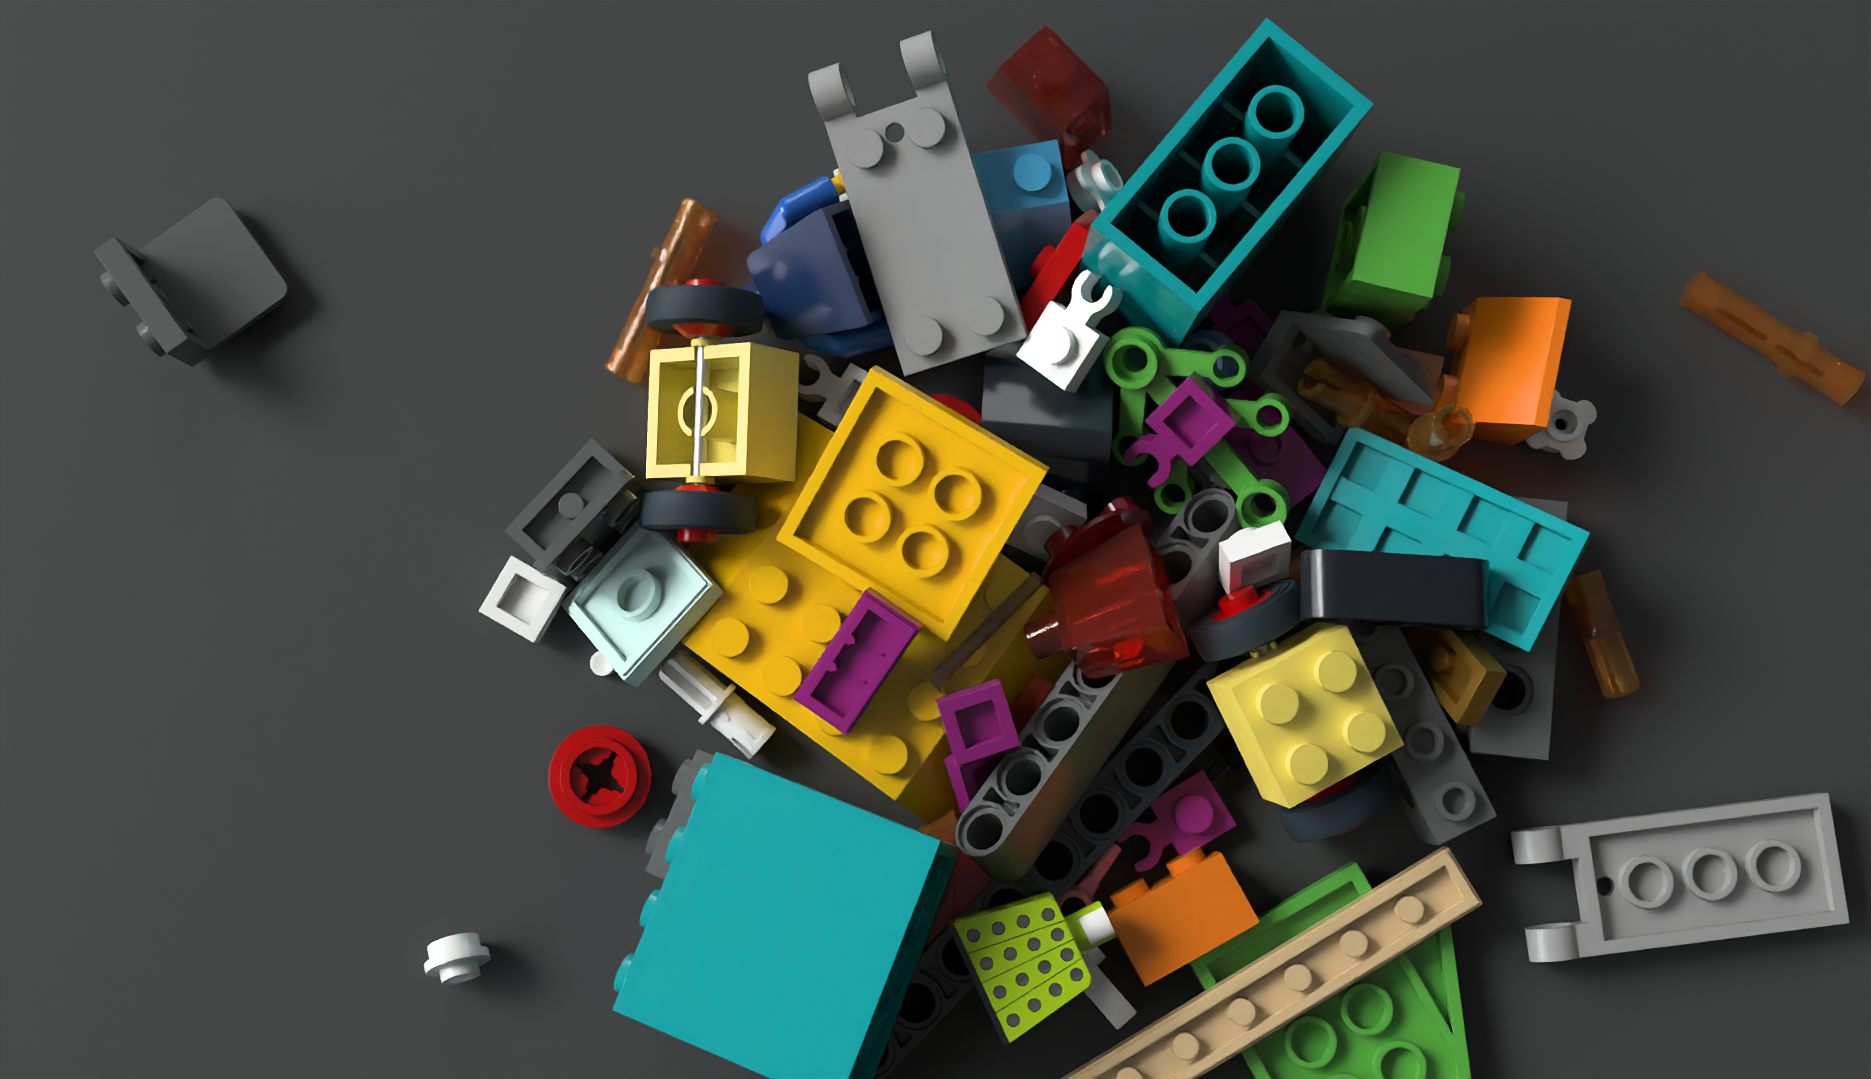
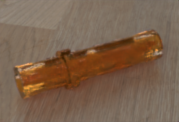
M682 198L681 206L661 248L656 246L653 248L649 257L654 262L629 313L613 352L603 367L609 373L639 386L650 361V350L656 349L663 332L653 330L646 325L636 345L646 324L648 292L664 286L685 285L688 279L693 280L696 278L700 268L695 263L713 223L718 219V213L688 198ZM684 240H686L680 254L678 255ZM669 272H671L670 275H669V278H668V280H667V282H666V284H664L665 281H666V279H667V276H668Z
M1703 269L1699 270L1678 299V304L1688 307L1727 332L1730 336L1740 340L1778 364L1777 372L1784 377L1790 379L1795 375L1833 399L1839 406H1843L1851 399L1866 377V372L1860 368L1853 367L1818 344L1820 338L1809 330L1801 334L1760 308L1757 304L1747 300L1712 278Z

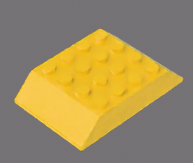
M798 412L795 482L736 484L730 492L756 498L757 525L755 532L717 535V543L715 544L692 543L687 549L689 554L719 585L724 593L680 642L897 803L947 836L956 827L963 813L960 812L944 759L952 755L935 699L998 678L1002 684L1014 726L1019 736L1085 644L1084 640L1092 626H1080V624L1088 622L1051 589L999 553L949 640L945 641L922 627L848 736L794 700L793 696L864 593L776 540L834 435L833 431ZM1059 628L1064 640L1065 649L1041 659V652L1036 637Z

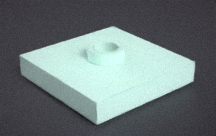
M637 520L561 605L625 682L638 688L722 596L724 591L689 552L677 542V539L671 533L645 530L640 528L639 520Z

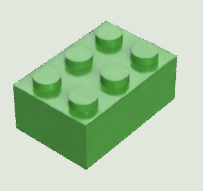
M1380 151L1344 201L1320 310L1336 318L1355 320L1356 316L1369 317L1385 326L1392 336L1406 322H1412L1420 309L1425 310L1433 295L1441 296L1446 286L1451 266V257L1442 255L1447 231H1456L1465 203V193L1456 191L1460 168Z

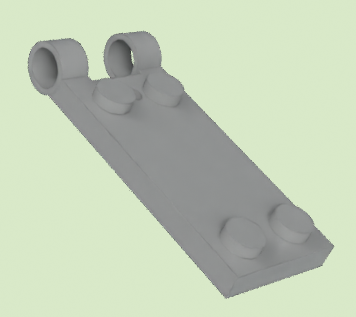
M932 30L900 41L905 67L917 93L916 98L860 117L852 85L840 62L808 74L811 93L828 132L904 376L919 373L1025 339L1029 336L948 77L944 58ZM894 124H900L904 128V137L899 142H891L888 138V129Z
M1811 793L1510 831L1515 864H1536L1572 859L1581 921L1547 923L1526 927L1525 935L1530 962H1557L1582 957L1850 923L1829 793ZM1601 877L1608 878L1611 883V889L1606 895H1600L1597 892L1596 883Z

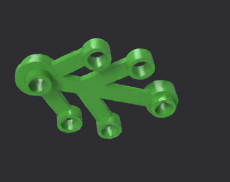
M1129 326L1115 333L1106 344L1103 354L1106 373L1113 382L1121 387L1119 432L1112 442L1114 457L1126 466H1138L1148 458L1149 453H1141L1134 461L1127 464L1123 460V456L1127 451L1123 445V438L1125 436H1135L1138 438L1145 434H1152L1144 426L1147 395L1149 394L1159 406L1178 387L1170 376H1190L1196 371L1201 377H1210L1211 381L1220 387L1229 388L1236 386L1243 380L1249 370L1250 361L1245 350L1235 344L1222 345L1214 352L1167 348L1157 333L1142 326ZM1132 347L1142 349L1148 358L1147 365L1137 367L1131 364L1127 357L1128 349ZM1221 356L1234 358L1239 365L1238 374L1232 376L1223 374L1217 365L1218 358ZM1277 393L1265 394L1257 401L1223 398L1241 415V418L1234 427L1254 429L1263 436L1274 437L1283 433L1292 419L1293 410L1290 402L1284 396ZM1267 405L1275 406L1282 414V422L1278 424L1265 422L1260 415V408ZM1222 437L1203 457L1237 494L1238 498L1235 508L1240 526L1243 529L1248 527L1260 528L1279 520L1283 525L1291 507L1290 497L1286 489L1274 480L1260 479L1225 438ZM1179 454L1176 455V466L1172 473L1154 491V499L1157 506L1168 514H1178L1184 504L1196 494L1195 483L1188 475L1189 464ZM1168 484L1179 485L1185 492V500L1176 502L1168 498L1165 493V486ZM1258 494L1271 496L1276 503V509L1268 512L1260 510L1254 502V496Z

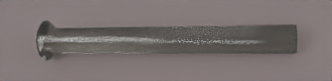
M1033 571L930 675H923L931 685L933 684L935 689L941 693V686L1045 583L1044 580Z

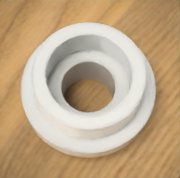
M461 933L444 937L427 946L429 960L424 963L426 976L440 977L442 985L464 983L481 975L479 967L491 959L489 948L481 946L478 933Z

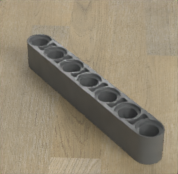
M1217 488L1204 489L1194 494L1192 499L1184 504L1133 576L1161 562L1159 567L1148 577L1126 585L1134 586L1137 593V604L1108 618L1107 614H1105L1092 634L1099 633L1150 602L1172 606L1157 626L1096 640L1092 644L1103 646L1104 648L1090 659L1088 657L1099 650V648L1085 643L1019 734L1020 746L1008 749L961 815L955 829L957 846L992 880L1001 883L1013 882L1021 878L1032 867L1182 653L1144 663L1141 662L1165 649L1176 648L1184 651L1192 640L1189 631L1191 625L1202 615L1215 608L1218 601L1225 594V590L1218 579L1219 543L1228 540L1233 534L1243 529L1238 523L1235 508L1236 502L1232 495L1225 490ZM1131 587L1123 589L1118 596V610L1135 603ZM1116 600L1115 605L1108 610L1109 615L1116 612ZM1133 633H1137L1149 640L1141 657L1117 664L1112 644ZM998 838H1000L999 841H998L994 846H992V844H993Z

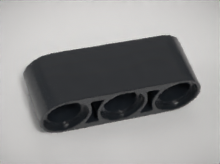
M1318 549L1302 551L1300 620L1319 623L1439 630L1488 629L1490 561L1477 558Z

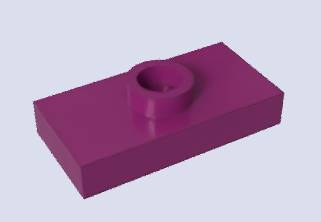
M1251 381L1243 388L1237 389L1227 398L1257 401L1265 393ZM1267 405L1260 408V415L1265 422L1269 424L1282 422V414L1275 406ZM1288 424L1283 433L1274 437L1263 436L1254 429L1240 427L1231 428L1223 436L1260 479L1274 480L1286 489L1290 497V509L1317 489L1327 473L1326 468L1290 424ZM1261 494L1273 510L1276 509L1274 499L1267 494Z
M868 587L795 693L793 699L848 736L924 624L871 587Z

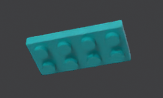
M1351 424L1294 539L1315 550H1354L1490 561L1489 628L1482 631L1533 654L1593 536L1588 531Z

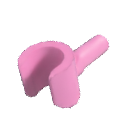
M1113 843L1093 863L1079 883L1073 884L1056 901L1059 909H1061L1063 902L1070 897L1082 899L1086 906L1093 904V895L1099 888V883L1122 849Z

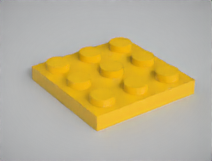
M875 365L870 368L776 540L863 592L868 587H871L924 624L923 628L948 641L1050 467Z

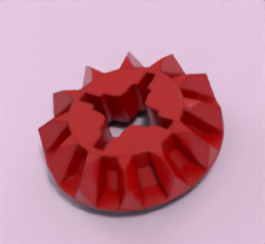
M606 725L585 727L568 736L555 751L548 775L550 792L557 807L570 820L590 828L613 827L630 819L646 803L653 780L648 752L629 732ZM616 753L617 756L613 761L615 765L612 768L611 775L618 780V785L625 788L624 791L621 792L618 789L612 790L606 787L601 788L597 794H592L589 801H587L586 797L591 791L588 788L591 785L592 778L585 773L586 769L578 765V762L582 761L585 764L591 763L598 766L602 765L606 759H611L613 754Z

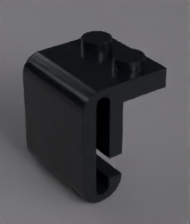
M1027 338L985 351L980 427L1050 467L1041 484L1086 504V522L1099 517L1102 511L1110 462L1113 415V381L1106 373L1103 363L1105 347L1075 393L1064 391L1016 356Z

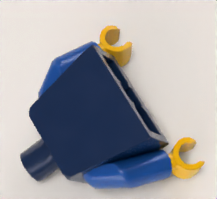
M838 169L836 177L829 179L827 176H822L788 194L779 201L761 230L762 246L747 256V266L754 282L739 289L748 290L763 297L764 319L769 318L774 333L780 340L799 338L807 349L840 358H850L890 347L893 344V339L849 199L840 202L839 196L847 193L840 170Z

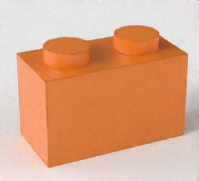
M1200 846L1169 861L1166 867L1170 874L1150 886H1147L1144 878H1140L1109 896L1114 906L1108 908L1105 912L1115 931L1116 939L1138 979L1145 987L1260 923L1221 852L1212 850L1204 855Z

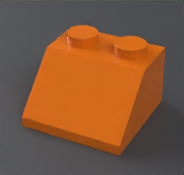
M1477 297L1462 310V314L1455 313L1446 338V350L1454 351L1450 374H1442L1438 388L1440 395L1436 400L1434 411L1442 412L1438 431L1512 447L1547 428L1572 300L1559 297Z

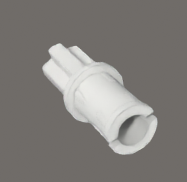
M685 650L675 652L662 666L659 672L660 679L702 715L698 721L702 725L708 721L741 750L749 760L777 729L762 716L758 715L733 692L736 688L733 683L726 687Z

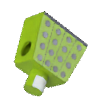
M1051 892L977 911L948 921L951 935L1003 1046L1017 1039L1088 988L1094 981L1081 954L1117 937L1100 901L1063 917Z

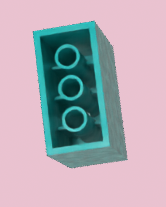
M1266 18L1091 224L1076 279L1086 270L1099 274L1101 277L1093 286L1091 293L1101 299L1109 285L1123 291L1122 300L1114 311L1130 325L1146 327L1157 333L1167 348L1180 349L1330 171L1374 103Z
M716 752L712 762H706L700 768L694 780L691 799L696 802L686 827L683 825L678 827L669 842L665 861L670 864L661 889H655L649 895L642 909L640 927L645 929L635 954L629 953L617 971L614 980V991L619 994L612 1010L770 1079H874L961 850L955 844L751 763Z

